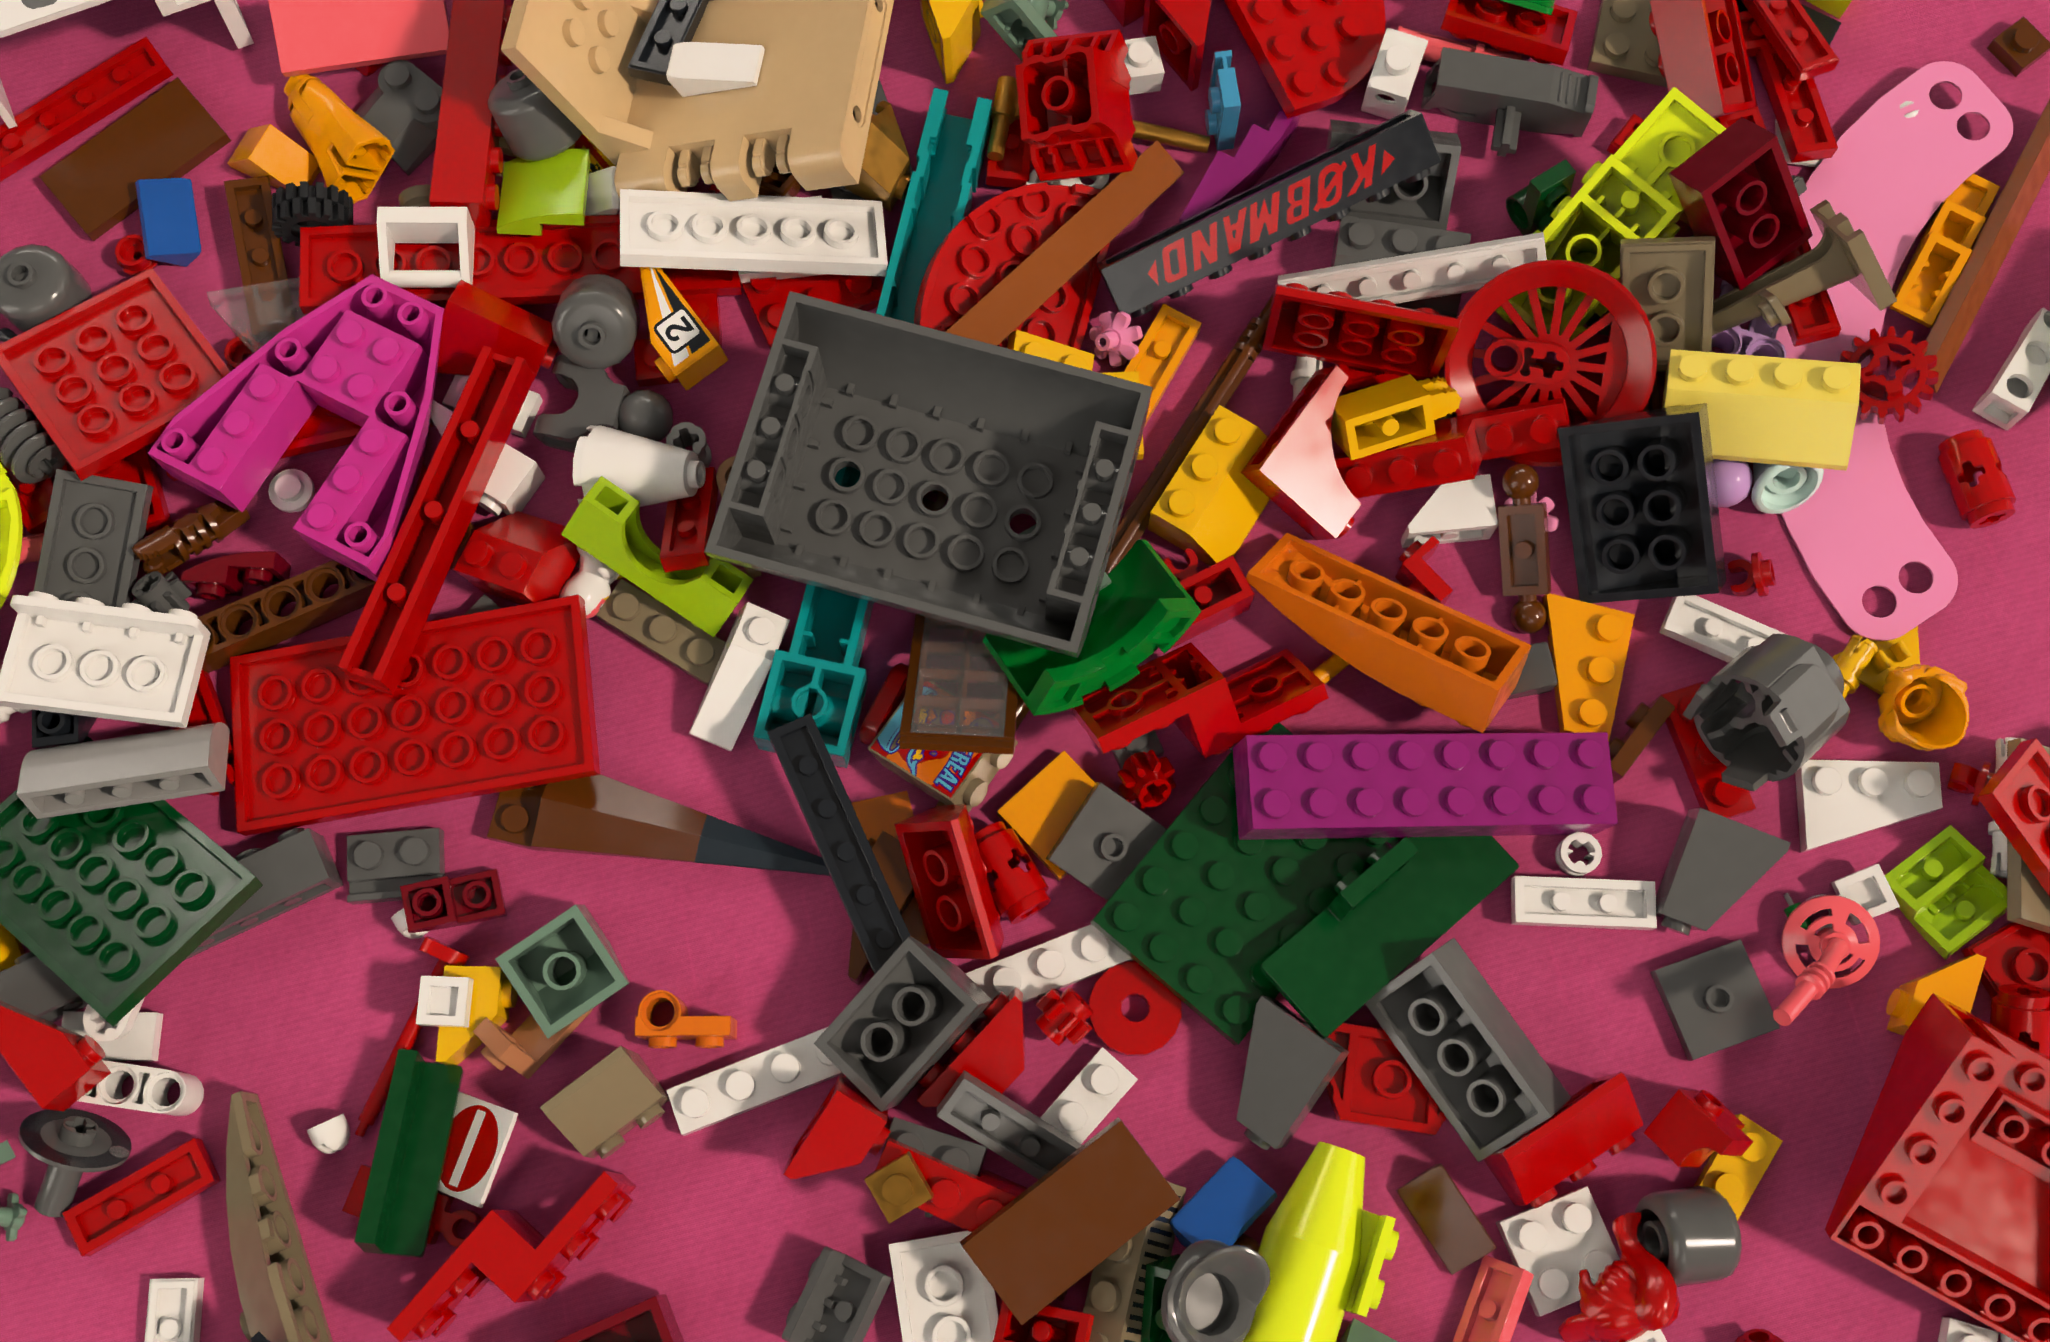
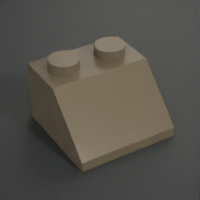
M620 1046L540 1106V1108L583 1157L595 1158L599 1155L601 1159H605L626 1143L622 1136L635 1126L639 1125L641 1129H644L658 1120L665 1113L661 1106L669 1101V1097L640 1055Z

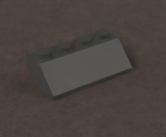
M1452 938L1385 985L1365 1003L1478 1162L1552 1117L1571 1098L1455 938Z

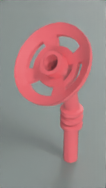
M1822 895L1803 902L1789 915L1782 930L1781 947L1788 966L1798 977L1795 981L1796 987L1774 1010V1020L1782 1026L1790 1025L1812 1000L1820 999L1829 988H1841L1851 985L1862 979L1871 970L1879 954L1880 936L1874 919L1860 904L1842 896ZM1825 909L1831 910V915L1816 919L1807 929L1800 927L1812 914ZM1850 913L1856 916L1863 924L1868 942L1858 943L1855 932L1845 924ZM1832 924V927L1824 928L1815 935L1816 931L1822 926ZM1796 944L1808 945L1809 952L1816 962L1810 963L1806 968L1797 954ZM1849 953H1851V955L1849 956L1848 959H1846L1845 961L1841 962L1843 959H1845V958L1849 955ZM1858 958L1863 959L1860 965L1850 973L1835 977V972L1851 967Z

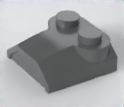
M396 60L382 68L378 76L379 86L355 113L390 140L391 146L395 149L391 159L409 176L435 150L442 87L414 64L405 60Z

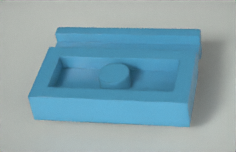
M1232 50L1214 52L1208 89L1210 109L1205 110V125L1207 135H1214L1217 151L1234 148L1241 109L1235 67H1231Z

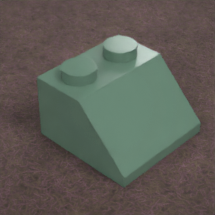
M575 904L495 958L547 1038L552 1037L630 983L611 943L587 907L581 904Z

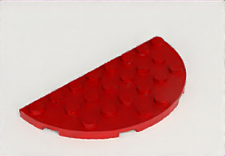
M1042 182L1005 191L984 202L964 217L948 233L934 253L919 288L914 324L946 332L1102 189L1083 184L1064 186L1048 185V182ZM1110 242L1015 330L1081 350L1101 278L1096 263L1106 259ZM1009 336L998 346L1007 348Z

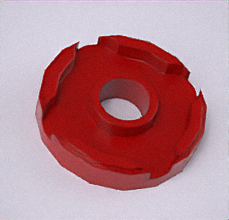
M1125 961L1109 968L1096 981L1089 998V1006L1094 1012L1089 1017V1020L1096 1035L1109 1049L1125 1056H1145L1161 1049L1175 1035L1182 1018L1181 1000L1136 961ZM1129 996L1142 997L1148 1004V1015L1139 1022L1128 1020L1122 1013V1002Z

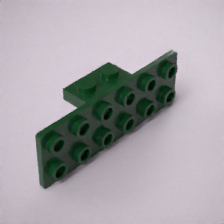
M1406 836L1394 847L1385 842L1367 858L1366 861L1371 867L1361 875L1354 869L1333 887L1338 895L1331 904L1260 965L1261 972L1316 1034L1323 1039L1327 1038L1518 869V863L1493 836L1409 838Z

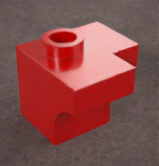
M1678 1089L1643 1132L1678 1167L1700 1168L1715 1151L1720 1155L1742 1156L1753 1143L1742 1131L1745 1124L1726 1108L1719 1099L1706 1090Z

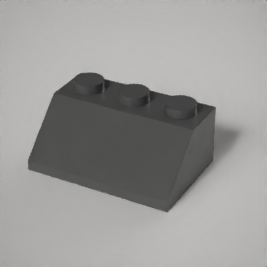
M1330 119L1326 150L1377 125ZM1429 130L1441 160L1440 163L1429 168L1431 173L1416 182L1406 183L1403 180L1389 187L1391 193L1380 200L1367 203L1364 199L1350 206L1351 212L1347 216L1446 230L1462 148L1458 134Z
M1346 215L1340 219L1334 238L1331 267L1470 244L1471 234ZM1462 293L1397 303L1395 305L1414 310L1417 308H1431L1438 311L1441 315L1456 318Z
M910 936L814 1044L883 1112L899 1105L990 1004L992 999L958 966Z

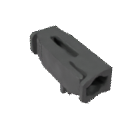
M1443 47L1440 59L1427 72L1421 109L1430 110L1437 107L1441 112L1458 120L1494 126L1491 150L1497 151V156L1505 157L1507 153H1516L1519 130L1535 133L1573 134V136L1582 137L1594 111L1599 78L1596 75L1589 74L1587 76L1555 65ZM1436 82L1435 90L1432 93L1433 84Z

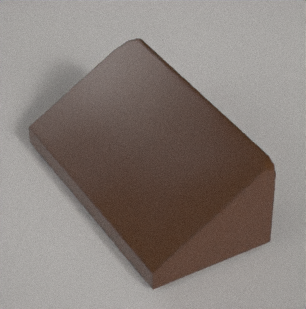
M1441 1163L1433 1165L1396 1190L1451 1275L1497 1248Z

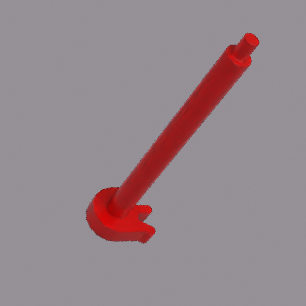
M428 936L424 938L419 948L420 951L438 958L430 976H444V965L465 966L470 957L468 954ZM418 1001L358 1118L360 1123L354 1133L357 1136L364 1137L369 1125H374L387 1099L398 1049L411 1050L423 1027L416 1024Z

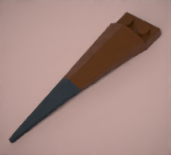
M601 774L500 792L487 834L489 840L537 851L681 861L830 876L823 858Z

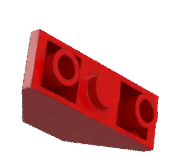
M1017 987L1008 996L1002 991L999 992L983 1010L982 1013L987 1018L975 1031L969 1026L950 1047L955 1051L953 1055L943 1065L937 1062L919 1081V1084L923 1087L920 1089L916 1101L923 1107H938L964 1070L1001 1094L1024 1071L1023 993Z

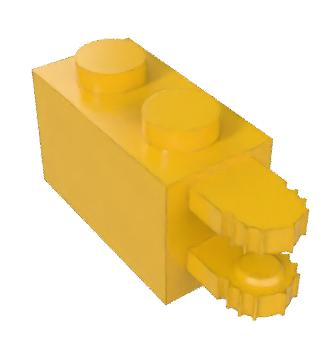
M1411 374L1338 397L1334 408L1331 428L1333 440L1352 461L1436 434L1434 420L1445 417L1448 413L1451 415L1452 412H1456L1462 398L1454 388L1451 389L1448 386L1447 381L1443 377L1440 378L1438 376L1437 378L1433 377L1431 380L1428 378L1417 381Z

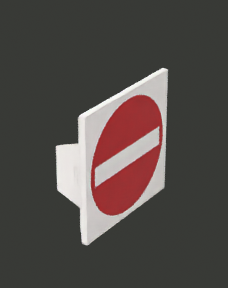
M459 1092L438 1191L482 1208L516 1123L518 1113Z

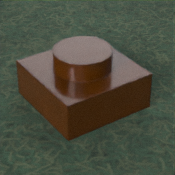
M2023 16L1994 38L1987 49L2017 77L2046 55L2050 50V42Z

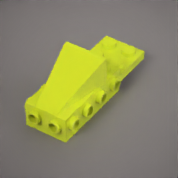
M1673 87L1614 155L1611 154L1603 164L1597 161L1587 171L1581 180L1584 185L1574 197L1566 196L1551 214L1553 220L1543 231L1547 260L1580 262L1606 272L1620 282L1621 239L1671 238L1678 233L1680 227L1676 222L1680 219V215L1684 210L1669 173L1721 134L1726 128L1677 88ZM1536 230L1533 234L1541 233V231ZM1557 287L1536 288L1547 334H1550ZM1566 288L1559 335L1562 334L1586 295L1585 293ZM1525 291L1508 301L1533 334L1538 337L1528 292ZM1594 299L1569 341L1586 329L1583 326L1595 313L1602 317L1608 309ZM1501 306L1495 310L1505 321L1511 325L1513 324V321Z

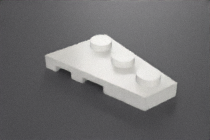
M1808 760L1795 772L1801 853L1943 808L1939 762Z

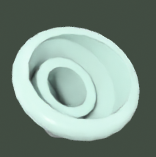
M1753 463L1752 503L1758 511L1766 514H1780L1791 511L1806 502L1817 491L1822 482L1824 470L1822 468Z

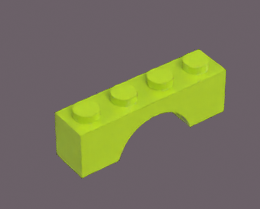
M601 476L582 499L561 535L613 569L620 576L634 583L657 601L680 614L694 626L715 637L754 579L732 564L711 557L709 566L697 567L692 570L664 572L659 559L661 550L649 539L642 527L639 515L640 502Z

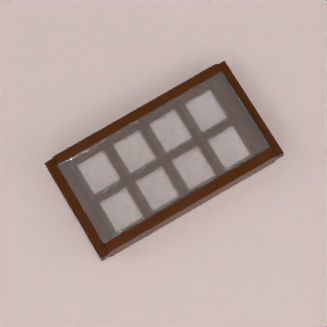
M915 615L900 727L899 749L1014 755L1018 692L983 643L986 633L926 616Z

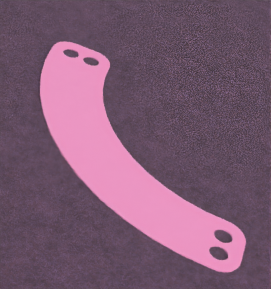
M1939 61L1921 67L1878 99L1836 142L1838 149L1832 158L1823 159L1811 174L1806 183L1807 190L1799 196L1813 234L1808 239L1811 249L1818 245L1823 235L1810 209L1826 199L1830 202L1836 215L1841 212L1849 219L1854 231L1861 229L1864 232L1892 289L1901 264L1917 235L1938 207L1968 177L2002 153L2008 146L2013 135V121L2007 108L1972 70L1961 64ZM1938 83H1950L1960 91L1961 102L1952 109L1938 108L1930 100V89ZM1905 101L1914 102L1913 104L1900 109V105ZM1919 110L1915 117H1904V115L1912 111ZM1965 114H1978L1987 121L1989 132L1980 140H1968L1961 136L1957 130L1958 119ZM1846 281L1827 289L1841 326L1838 336L1794 347L1787 326L1782 327L1779 325L1775 339L1784 346L1786 358L1841 362L1840 357L1843 350L1854 352L1852 342L1855 337L1867 342L1869 341L1870 329L1874 328L1879 333V336H1881L1886 308L1880 311L1854 285ZM1870 356L1862 360L1860 363L1861 368L1868 366ZM1868 395L1869 397H1871V398H1873V399L1881 400V399L1876 398V397H1874V396H1872V395ZM1858 406L1847 470L1823 469V479L1817 491L1802 505L1791 511L1781 513L1811 576L1848 628L1857 635H1861L1869 640L1889 641L1903 636L1945 608L1956 593L1958 574L1952 559L1923 521L1904 486L1890 449L1885 424H1878L1877 414L1871 413L1868 418L1861 420V407ZM1911 562L1926 566L1932 574L1931 587L1923 593H1911L1905 590L1900 584L1898 577L1902 566ZM1875 586L1888 589L1896 600V607L1893 613L1883 618L1874 617L1867 613L1862 605V596L1867 589Z

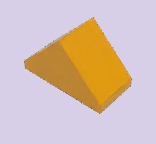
M271 124L248 129L227 162L231 168L253 178L268 176L271 186L276 188L283 187L285 189L286 184L292 182L296 186H300V181H308V184L312 185L321 170L315 156Z

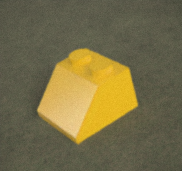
M920 0L921 15L946 84L955 81L981 36L980 18H983L980 12L983 7V1Z

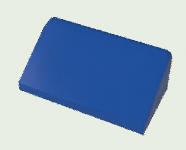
M163 178L137 180L135 185L146 259L187 267L201 254L191 179Z
M1232 1156L1171 1219L1170 1226L1180 1244L1186 1248L1192 1243L1204 1239L1221 1241L1228 1246L1233 1245L1278 1196L1248 1166Z

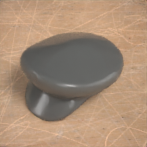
M1212 1239L1199 1240L1189 1245L1173 1266L1162 1294V1322L1171 1341L1243 1342L1251 1328L1256 1308L1265 1295L1270 1283V1270L1267 1262L1256 1251L1242 1245L1228 1246L1224 1242Z

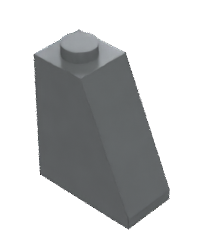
M1702 808L1688 809L1656 895V915L1663 918L1661 926L1689 936L1691 929L1707 931L1788 852L1791 842Z
M1261 996L1256 1003L1236 1119L1247 1127L1244 1132L1245 1136L1265 1150H1268L1270 1146L1274 1149L1287 1146L1350 1053L1331 1038H1321L1302 1017L1269 996Z

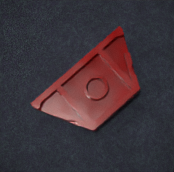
M1343 1023L1328 1036L1350 1052L1326 1087L1337 1121L1428 1136L1437 1134L1446 1120V1116L1384 1029Z

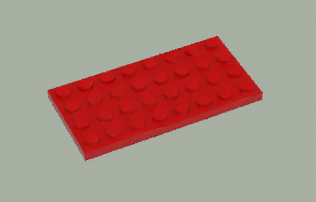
M579 594L426 622L393 696L350 681V677L338 667L352 635L230 657L237 833L244 836L600 775L585 600Z

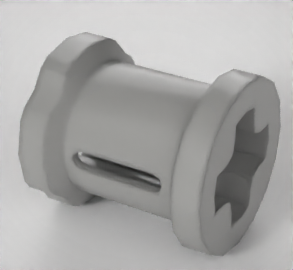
M691 422L679 423L672 428L666 437V444L683 449L692 446L693 452L697 454L699 461H702L705 468H708L712 456L702 428L695 426Z

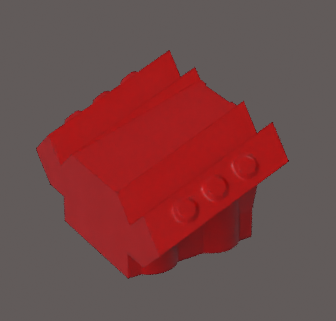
M1120 29L1027 41L1022 51L1023 63L1015 65L1021 139L1030 144L1031 162L1040 181L1133 171L1138 156L1131 142L1136 129L1133 124L1130 108L1129 83L1131 77L1124 62L1129 50Z

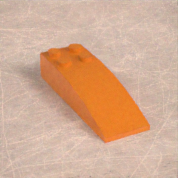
M1286 533L1247 573L1246 580L1274 607L1318 643L1347 663L1397 693L1414 700L1417 704L1431 708L1456 720L1460 725L1484 733L1516 688L1532 645L1289 533Z

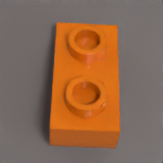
M656 990L647 994L640 1002L638 1016H635V1036L642 1040H648V1048H677V1040H695V1047L723 1048L724 1040L737 1039V1020L732 1016H689L687 1006L680 998L668 991ZM663 1002H671L675 1010L673 1019L665 1026H656L653 1021L655 1008Z

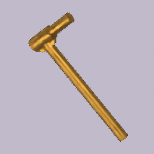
M1001 76L997 80L991 113L993 124L987 151V157L994 161L1003 160L1009 126L1020 118L1016 78L1011 76ZM1133 120L1136 129L1133 138L1151 142L1158 140L1160 144L1207 153L1210 136Z

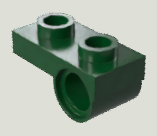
M1566 159L1533 178L1528 186L1506 199L1507 212L1522 235L1533 234L1536 230L1543 232L1552 222L1551 214L1557 205L1566 196L1571 195L1576 170Z

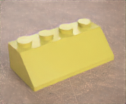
M1671 349L1665 375L1662 408L1707 403L1713 459L1846 471L1859 406L1861 364Z

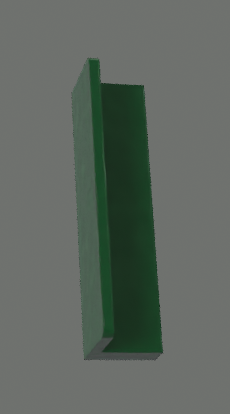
M398 1049L354 1240L364 1252L416 1258L424 1256L463 1077L461 1066L428 1063L424 1061L417 1050Z

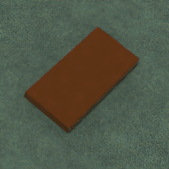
M177 77L39 177L85 233L95 241L139 209L135 185L137 180L181 178L231 142V139Z
M1118 1117L966 1236L960 1243L1019 1323L1023 1325L1178 1202L1180 1198Z

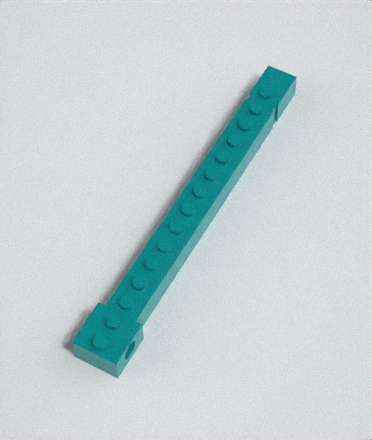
M934 88L917 152L916 172L912 171L876 314L914 324L919 288L928 264L948 233L964 217L971 213L972 192L976 193L991 132L992 100L978 97L973 118L968 119L946 114L947 109H945L949 91ZM845 467L837 472L835 482L842 487H851L859 481L861 474L853 467ZM806 584L790 651L775 650L753 735L758 749L776 753L769 739L768 731L811 713L834 766L848 767L868 685L866 669L858 666L874 602Z

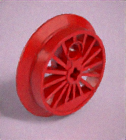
M1540 260L1519 265L1499 274L1482 286L1470 298L1457 319H1460V326L1445 358L1446 383L1451 389L1454 388L1462 398L1459 408L1456 410L1457 416L1491 411L1528 383L1530 386L1517 406L1529 404L1538 389H1540L1538 402L1547 401L1549 391H1552L1554 399L1563 398L1561 392L1563 387L1588 421L1643 412L1653 390L1657 369V349L1651 324L1645 311L1633 294L1618 280L1593 266L1569 260ZM1557 287L1550 334H1547L1536 288ZM1566 288L1585 293L1586 295L1562 334L1559 335ZM1522 292H1528L1538 337L1533 334L1508 301L1509 299ZM1594 299L1610 311L1569 341ZM1501 306L1525 338H1517L1488 322V318ZM1611 323L1607 342L1576 349ZM1481 329L1495 336L1487 344L1486 349L1474 348ZM1507 345L1516 351L1518 358L1512 366L1501 368L1494 364L1491 355L1497 347ZM1547 352H1555L1556 360L1562 362V365L1554 366L1552 373H1546L1543 371V365L1536 363V359H1545ZM1606 352L1604 363L1579 360ZM1473 357L1484 359V365L1489 373L1474 377ZM1577 370L1602 373L1600 385L1581 375ZM1502 379L1515 381L1486 403L1477 387ZM1571 380L1598 395L1595 414L1571 384ZM1560 447L1504 457L1508 460L1530 466H1563Z

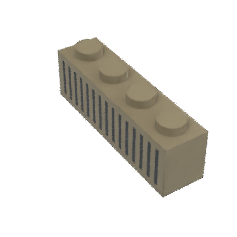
M1168 1182L1180 1200L1093 1268L1083 1313L1094 1315L1089 1342H1141L1146 1264L1171 1256L1175 1233L1170 1226V1221L1182 1208L1186 1187Z

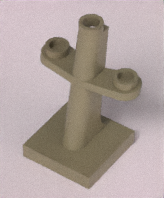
M1825 199L1810 209L1823 235L1818 245L1811 251L1758 277L1740 291L1732 286L1734 290L1713 300L1712 336L1760 316L1764 318L1771 328L1777 324L1782 327L1791 323V319L1784 308L1785 306L1846 281L1854 285L1880 311L1895 303L1897 299L1864 232L1861 229L1854 231L1849 219L1841 212L1836 215L1830 202Z

